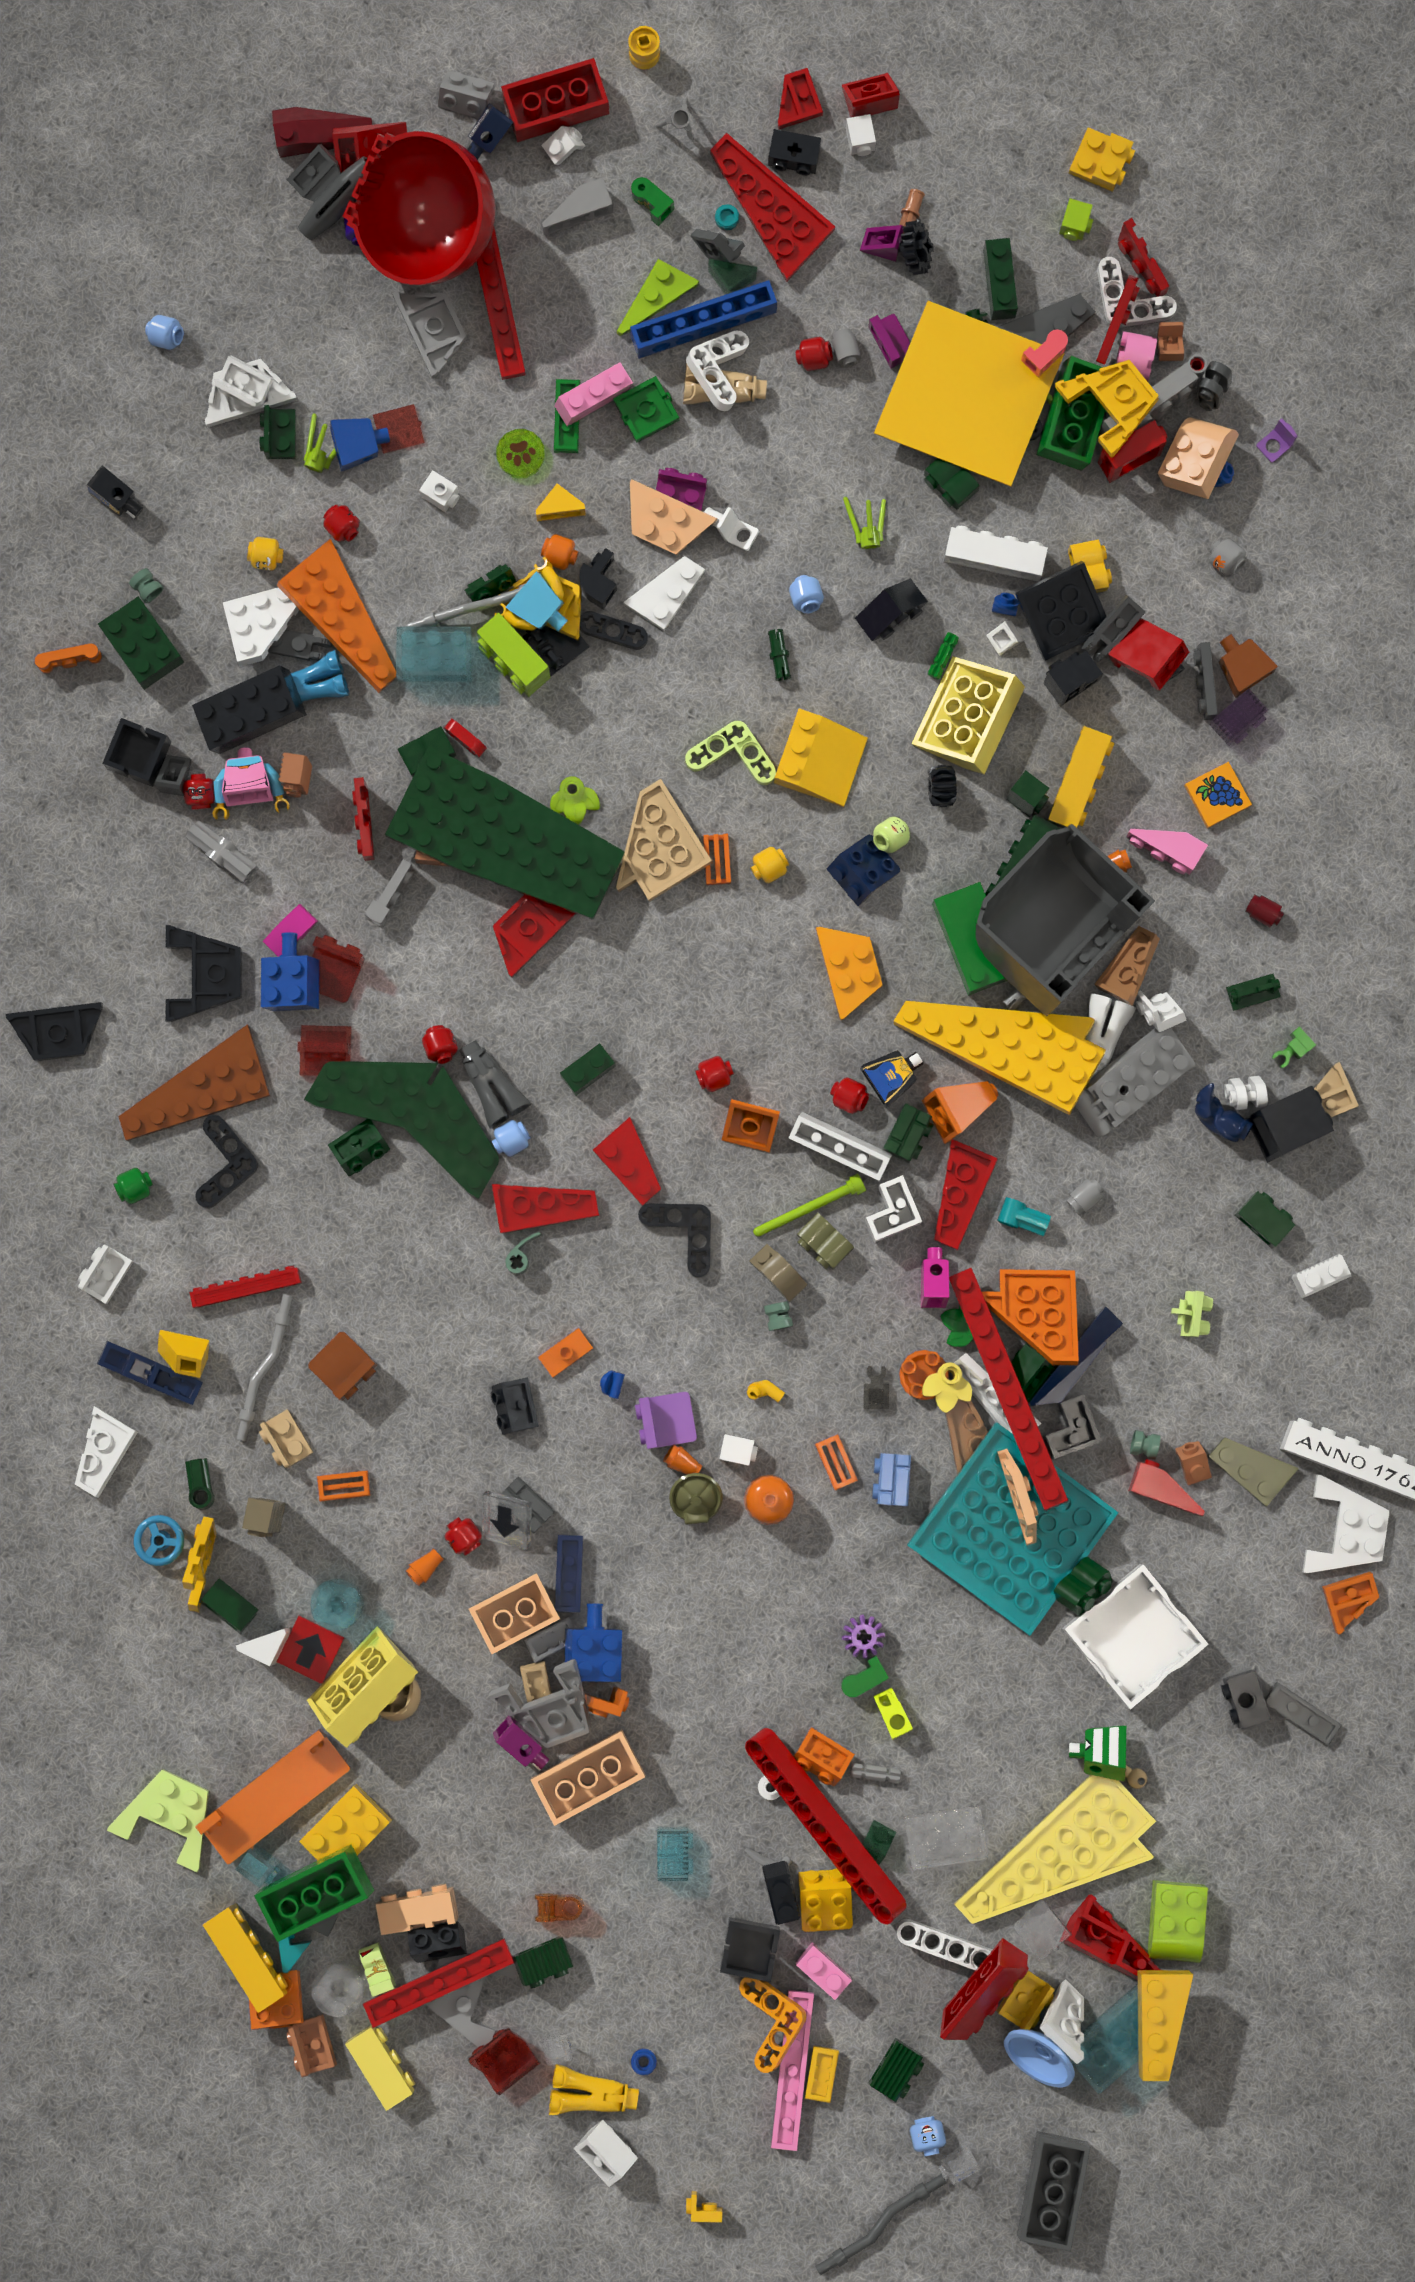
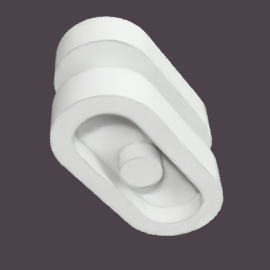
M1260 1076L1248 1077L1247 1085H1244L1240 1078L1229 1079L1228 1084H1224L1225 1098L1229 1099L1230 1106H1233L1236 1110L1247 1109L1248 1101H1251L1256 1108H1263L1268 1104L1266 1085Z

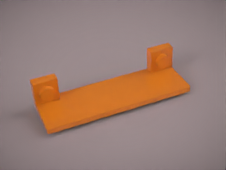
M320 1728L195 1827L201 1835L205 1834L227 1864H231L350 1770V1766Z

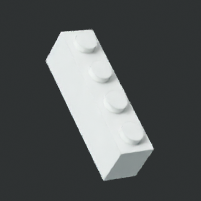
M965 526L951 527L944 562L1037 582L1040 581L1048 547H1043L1042 543L1036 541L1024 543L1012 536L996 537L994 533L989 531L973 532Z
M803 1112L798 1116L789 1136V1139L878 1181L882 1178L892 1157L891 1153Z

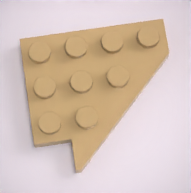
M661 779L639 793L625 848V856L622 860L616 888L620 892L637 881L650 902L713 863Z

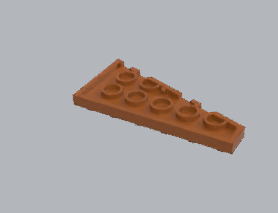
M247 1024L118 1116L125 1140L129 1141L269 1097L270 1093L249 1025Z

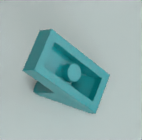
M295 1934L278 1942L283 1973H288L312 1940L292 1943L291 1939H295Z

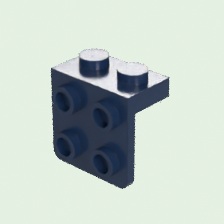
M870 834L840 853L826 868L833 879L838 882L857 906L865 902L876 889L900 872L899 866L889 854L876 847L873 836Z

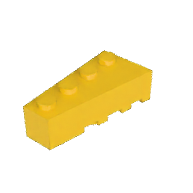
M1082 726L1081 735L1075 745L1071 761L1068 764L1048 820L1066 827L1070 824H1073L1076 828L1078 825L1083 826L1087 816L1084 808L1087 802L1092 803L1097 790L1092 787L1096 779L1101 780L1106 767L1101 765L1105 755L1110 756L1114 746V742L1111 741L1112 736L1086 726Z
M237 1903L226 1908L203 1924V1927L258 2013L288 1993L286 1990L288 1985L280 1973L277 1975L273 1968L274 1963L266 1951L264 1952L259 1938L250 1928Z
M1137 1970L1139 2077L1142 2081H1169L1194 1974L1189 1970Z

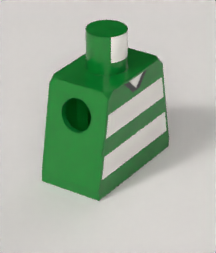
M1127 1726L1085 1730V1743H1069V1758L1084 1759V1773L1125 1781Z

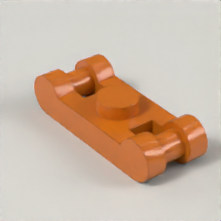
M85 644L38 654L35 657V664L41 672L50 673L54 667L71 668L77 666V662L89 660L93 664L99 663L102 659V654L95 644Z

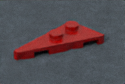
M1129 275L1096 362L1106 364L1120 325H1126L1131 313V311L1127 310L1130 300L1135 302L1140 287L1136 286L1139 279L1137 277Z

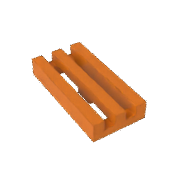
M728 833L723 835H703L704 849L708 855L709 841H714L716 879H711L710 865L705 867L706 885L731 884ZM719 840H723L725 879H721Z
M838 1434L815 1444L834 1490L858 1481ZM835 1441L851 1477L846 1480L831 1442ZM824 1445L827 1446V1449L830 1453V1456L842 1481L839 1484H837V1481L834 1477V1474L830 1468V1465L822 1449V1446Z
M368 1470L317 1476L319 1501L371 1496ZM363 1476V1481L323 1486V1481ZM364 1486V1491L324 1496V1491Z

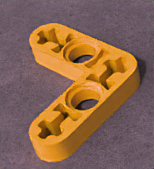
M744 1977L739 1985L742 1996L776 2020L754 2059L755 2066L760 2072L769 2073L779 2067L806 2021V2012L799 2004L767 1981ZM755 1982L754 1987L761 1992L765 1989L767 1991L762 1996L757 1991L750 1993V1987L747 1983ZM771 1994L775 1995L779 2000V2005L776 2009H771L767 2005V1998ZM797 2012L796 2018L799 2019L798 2021L792 2022L789 2028L781 2026V2024L786 2025L791 2019L789 2013ZM778 2031L786 2035L784 2046L777 2045L774 2040V2036ZM772 2049L779 2051V2054L775 2052L770 2057L772 2065L765 2066V2060L762 2057L769 2055Z

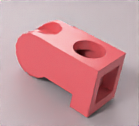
M1058 329L1051 331L1047 335L1046 341L1034 351L1029 347L1024 351L1021 361L1039 377L1065 352L1068 343L1066 333Z

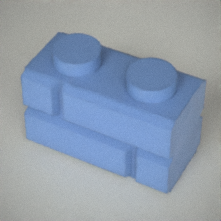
M880 1453L879 1458H875L874 1473L878 1474V1484L873 1483L872 1499H877L876 1504L908 1506L911 1455Z

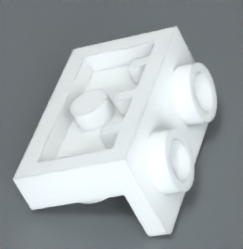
M1141 990L1138 991V1001L1135 1002L1140 1015L1145 1016L1149 1026L1153 1025L1158 1032L1187 1021L1183 1010L1167 992L1156 994L1151 999H1148Z

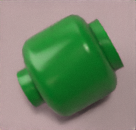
M136 1167L119 1174L116 1177L117 1183L113 1184L121 1202L126 1201L130 1205L149 1197V1187L153 1185L148 1173H142Z

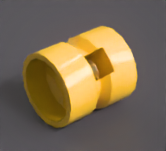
M639 26L630 33L628 39L629 59L639 69H650L658 63L660 58L659 35L652 27Z

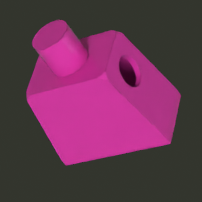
M930 1247L927 1249V1259L923 1260L921 1266V1308H946L949 1300V1260L942 1259V1248Z

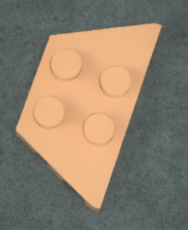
M633 479L630 481L632 534L678 555L709 526L716 523L718 519Z
M1008 1449L998 1451L999 1460L1026 1545L1036 1543L1037 1521L1035 1516L1038 1515V1510L1035 1502L1030 1501L1027 1493L1031 1491L1029 1481L1026 1476H1022Z

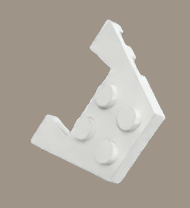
M1316 1475L1313 1497L1339 1501L1332 1554L1305 1550L1302 1572L1312 1573L1382 1561L1389 1510L1322 1475Z

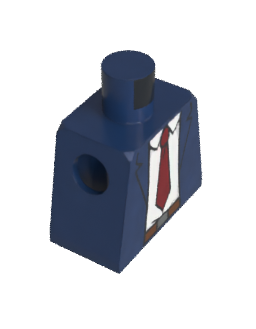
M489 103L468 135L472 143L467 150L477 160L484 150L491 153L513 121ZM489 132L488 139L481 140L482 133Z

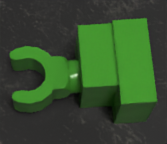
M1300 1026L1290 1034L1293 1040L1286 1045L1287 1048L1283 1051H1277L1272 1056V1059H1275L1278 1055L1284 1057L1285 1062L1280 1066L1281 1069L1289 1064L1290 1058L1293 1055L1300 1059L1316 1046Z

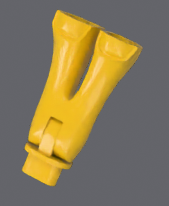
M555 2065L552 2081L553 2088L577 2089L590 2092L591 2094L551 2089L549 2115H558L570 2111L624 2112L625 2109H637L639 2089L628 2088V2084H622L614 2080L588 2076L563 2065Z

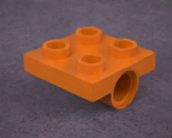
M299 1970L289 1971L288 1973L279 1972L288 1985L286 1988L288 1993L258 2013L249 2000L251 2030L284 2028L304 2023Z

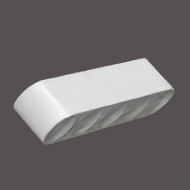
M903 1919L898 1922L895 1930L897 1938L901 1943L973 1970L980 1966L973 1961L975 1954L984 1952L988 1956L993 1950L911 1919ZM910 1925L914 1927L915 1931L912 1937L904 1938L901 1936V1929L904 1926ZM930 1934H935L939 1938L937 1945L934 1947L925 1945V1939ZM954 1943H959L963 1947L961 1954L958 1956H952L949 1953V1948Z

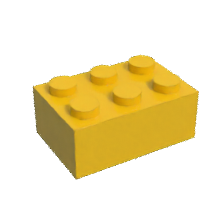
M356 1784L299 1842L317 1861L352 1844L358 1855L392 1819Z

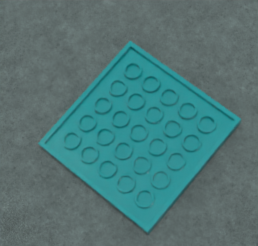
M995 1422L907 1546L1030 1636L1056 1601L1053 1590L1057 1584L1071 1573L1078 1562L1089 1555L1119 1512L1057 1466H1055V1469L1069 1502L1045 1511L1014 1435ZM1004 1449H1008L1022 1476L1027 1477L1031 1491L1027 1493L1030 1501L1035 1502L1038 1510V1515L1035 1516L1037 1521L1036 1543L1030 1545L1025 1543L997 1453Z

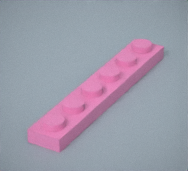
M788 1990V1997L805 2010L806 2021L780 2063L771 2148L797 2151L814 1993ZM796 2011L789 2013L791 2019L788 2024L784 2025L785 2027L789 2028L792 2022L799 2020L796 2018ZM784 2033L782 2046L786 2043V2035Z

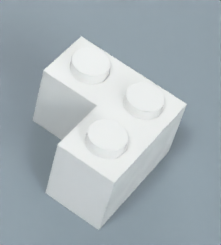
M903 1175L879 1185L878 1189L887 1209L865 1218L874 1243L922 1223Z

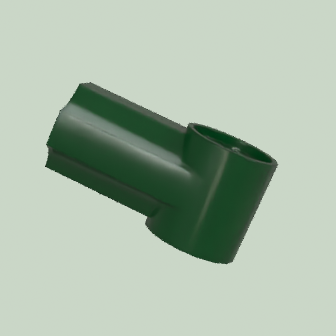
M208 1459L186 1461L189 1502L193 1507L206 1510L213 1505L215 1497L212 1492ZM200 1491H205L208 1499L204 1504L198 1505L196 1495Z

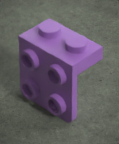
M688 1392L639 1398L640 1404L635 1405L637 1420L642 1419L644 1429L639 1430L641 1445L646 1444L647 1449H653L696 1440L697 1435Z

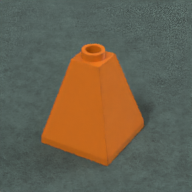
M988 1081L939 1087L921 1101L928 1114L932 1116L931 1120L944 1144L962 1133L997 1100L998 1091L994 1084H989Z

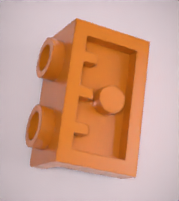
M811 1727L793 1757L804 1771L813 1773L826 1785L835 1786L841 1780L855 1754Z

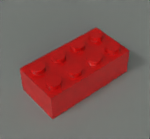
M594 58L501 86L503 101L508 116L513 121L512 128L517 142L556 131L561 126L569 127L609 114V102Z

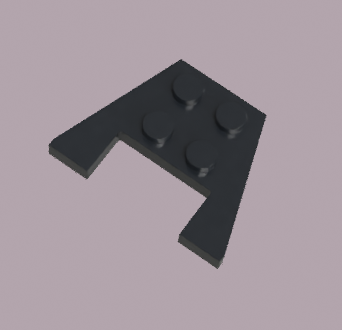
M166 925L167 949L192 948V998L166 999V1022H173L242 998L241 947Z

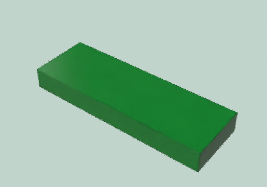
M556 379L555 403L559 396L579 386L581 381ZM555 408L554 453H578L579 420L567 427Z

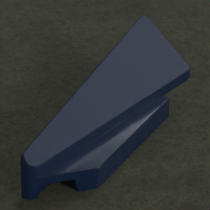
M1107 1307L1101 1309L1078 1338V1365H1057L1051 1376L1028 1403L1029 1406L1061 1403L1105 1347L1107 1344L1105 1340L1123 1324Z

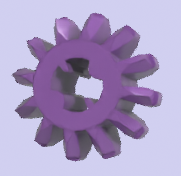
M864 1615L859 1616L860 1624H857L856 1620L851 1618L850 1622L854 1625V1628L852 1629L846 1625L843 1628L851 1632V1634L843 1635L842 1640L852 1641L845 1646V1649L849 1650L856 1646L852 1654L855 1657L859 1654L860 1649L862 1650L863 1658L868 1656L867 1649H870L871 1653L876 1655L877 1651L873 1648L874 1644L881 1648L884 1645L876 1641L877 1638L885 1637V1633H876L882 1627V1624L878 1623L871 1627L874 1622V1617L872 1616L868 1619L867 1624H865ZM865 1629L867 1634H870V1640L866 1639L868 1642L862 1644L860 1639L856 1638L857 1633L861 1634L859 1631Z

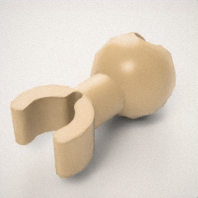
M1126 1765L1125 1777L1128 1784L1135 1789L1144 1787L1147 1782L1146 1773L1142 1769H1131ZM1139 1778L1145 1780L1143 1785L1138 1784Z

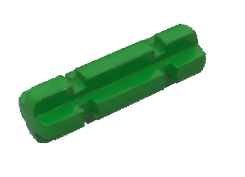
M950 632L946 634L943 640L944 644H941L933 661L934 665L932 664L928 671L930 677L937 680L940 679L943 668L946 667L954 650L953 648H955L959 640L957 635Z

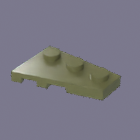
M1225 1437L1208 1455L1215 1464L1265 1507L1299 1469Z

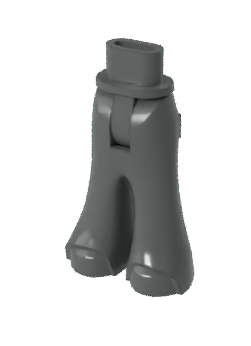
M476 1040L459 1050L464 1058L462 1062L465 1065L467 1075L481 1100L486 1122L490 1129L509 1119L507 1112L497 1099L490 1084L495 1086L512 1116L517 1115L531 1105L529 1100L510 1083L495 1060L486 1052V1049H481Z

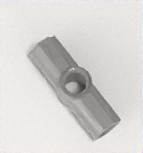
M200 821L193 824L188 830L186 838L204 851L205 855L220 868L224 867L243 883L254 875L258 867L246 856L238 852V849L223 836L219 837Z

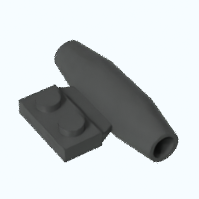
M319 144L286 179L303 198L314 201L298 226L300 232L306 238L314 240L343 216L349 200L357 201L351 195L359 177L363 178L361 172L367 157L363 156L341 173L338 161L322 144Z

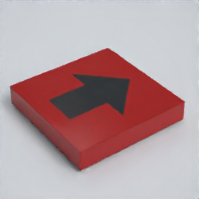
M299 1615L276 1662L323 1684L345 1637Z

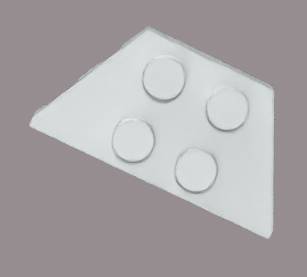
M261 359L247 364L273 377L274 380L263 405L248 408L239 402V398L233 395L232 397L223 395L218 391L219 388L213 385L214 379H219L221 370L213 374L212 391L209 396V408L205 424L208 428L264 411V405H269L270 408L297 401L296 395L293 391H290Z

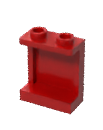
M1140 618L1119 644L1111 649L1108 655L1114 666L1120 668L1122 665L1147 678L1152 687L1160 691L1190 652L1182 639Z

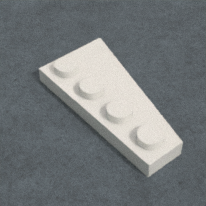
M965 1353L954 1363L960 1367L962 1377L970 1383L972 1395L995 1422L1012 1433L988 1373ZM1035 1418V1421H1036V1423H1037L1038 1426H1039L1040 1424H1042L1040 1421H1038V1420Z

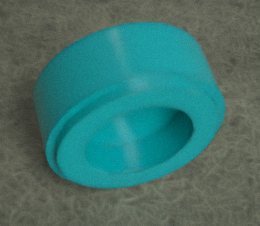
M728 204L720 206L715 213L716 225L726 231L734 229L739 223L738 210Z

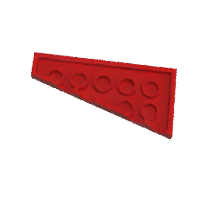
M726 133L713 146L710 154L784 279L788 282L834 232L835 226Z

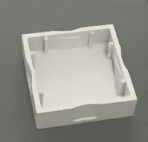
M1139 1564L1112 1586L1106 1594L1100 1596L1095 1601L1091 1610L1080 1616L1077 1615L1062 1628L1128 1709H1132L1156 1689L1168 1674L1181 1668L1209 1645L1188 1618L1176 1609L1165 1590L1143 1564Z

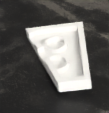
M684 556L624 601L623 605L665 631L704 574L705 569Z
M94 1406L90 1429L88 1428L86 1436L88 1439L84 1454L81 1456L75 1485L99 1498L138 1432Z
M1064 1980L1059 1984L1040 2029L1046 2037L1050 2038L1078 2064L1084 2059V2052L1080 2050L1081 2043L1084 2042V2033L1081 2032V2023L1084 2021V1997L1067 1980Z

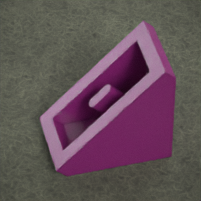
M903 226L866 228L860 251L896 262L900 243L903 240L901 234L904 233Z

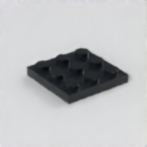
M1083 561L1015 593L1040 654L1045 661L1087 641L1107 617Z

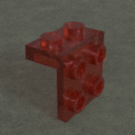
M324 935L323 938L316 936L313 942L315 950L312 957L319 959V994L341 1003H346L352 993L365 957L360 953L361 949L353 945L347 944L346 947L337 944L338 940L330 936Z
M510 2028L502 2029L495 2033L489 2043L476 2048L468 2059L473 2067L485 2075L499 2096L540 2064L525 2039Z

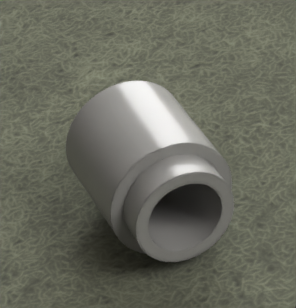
M848 328L834 332L832 334V345L837 364L843 365L845 368L856 365L861 355L855 334Z
M1086 1179L1069 1194L1070 1197L1066 1201L1080 1215L1083 1212H1088L1103 1198L1101 1192L1104 1189L1095 1179L1091 1182Z

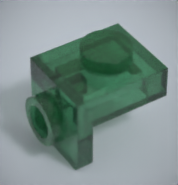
M873 1820L862 1845L876 1863L880 1865L886 1857L896 1831Z

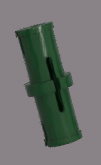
M775 629L768 631L771 653L769 655L770 660H773L776 681H782L781 678H784V680L791 678L787 660L789 651L785 648L783 629H777L776 633Z

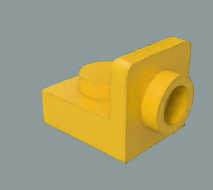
M691 2191V2198H686V2214H691V2222H722V2207H717V2203L711 2202L702 2203V2207H696L697 2191Z

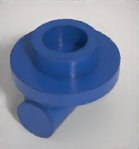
M1227 461L1214 487H1222L1224 484L1232 481L1234 469Z
M1001 593L994 598L992 612L1016 616L1019 602L1014 595Z
M613 1370L604 1374L600 1381L602 1393L619 1399L625 1374Z

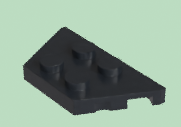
M97 1002L6 1014V1019L10 1022L34 1061L84 1056L102 1012L103 1003Z

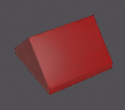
M888 73L842 84L850 118L868 114L875 115L898 109L900 93Z

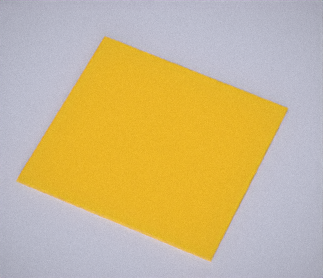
M927 301L874 434L1011 487L1065 353L1043 374L1037 377L1021 359L1023 352L1029 347L1035 351L1042 344Z

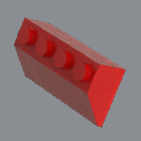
M1002 1938L943 2009L940 2038L943 2040H967L972 2033H978L987 2015L992 2016L1002 1997L1007 1998L1013 1990V1984L1018 1979L1022 1980L1029 1969L1027 1966L1028 1955Z

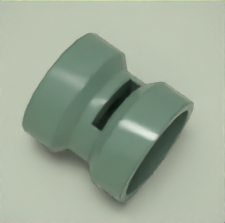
M148 568L136 573L129 581V585L134 590H138L140 598L144 603L154 600L164 589L159 581L153 579V574Z
M788 1301L764 1306L765 1314L769 1317V1331L793 1326L792 1318L788 1315L790 1309Z
M1135 1430L1132 1437L1130 1454L1138 1456L1143 1453L1147 1458L1155 1460L1159 1451L1161 1436L1157 1434L1145 1436L1143 1431Z

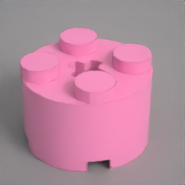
M1123 331L1116 358L1117 363L1130 360L1148 382L1157 338Z

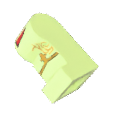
M379 1942L359 1949L360 1959L365 1969L364 1972L372 1997L394 1989L396 1984Z

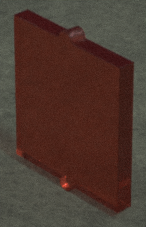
M414 404L373 415L376 429L386 427L388 429L390 442L381 444L383 454L424 443L420 428L422 422L418 421Z

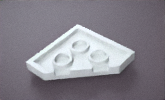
M279 588L223 602L239 667L263 661L269 653L268 649L274 641L277 642L286 630L288 621L299 612L297 606Z

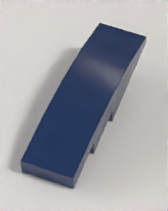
M106 1341L97 1361V1364L190 1405L194 1404L203 1384L202 1381L175 1373L170 1367L109 1341Z

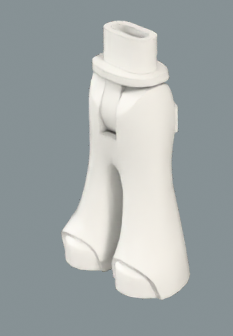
M1090 994L1089 1017L1094 1018L1095 1023L1085 1039L1104 1048L1106 1053L1093 1076L1109 1064L1119 1037L1136 1010V1007L1116 1000L1105 1035L1101 1037L1112 999L1098 994Z

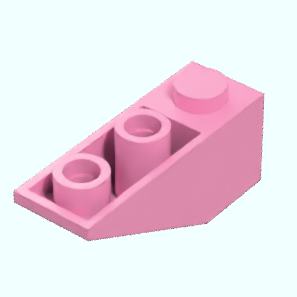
M1130 829L1126 836L1130 839V844L1139 849L1144 847L1151 852L1150 855L1161 862L1164 860L1169 862L1176 872L1183 875L1185 873L1191 874L1208 846L1187 832Z

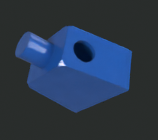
M369 418L330 420L329 427L341 471L348 470L378 457L377 445L390 442L387 427L373 430Z

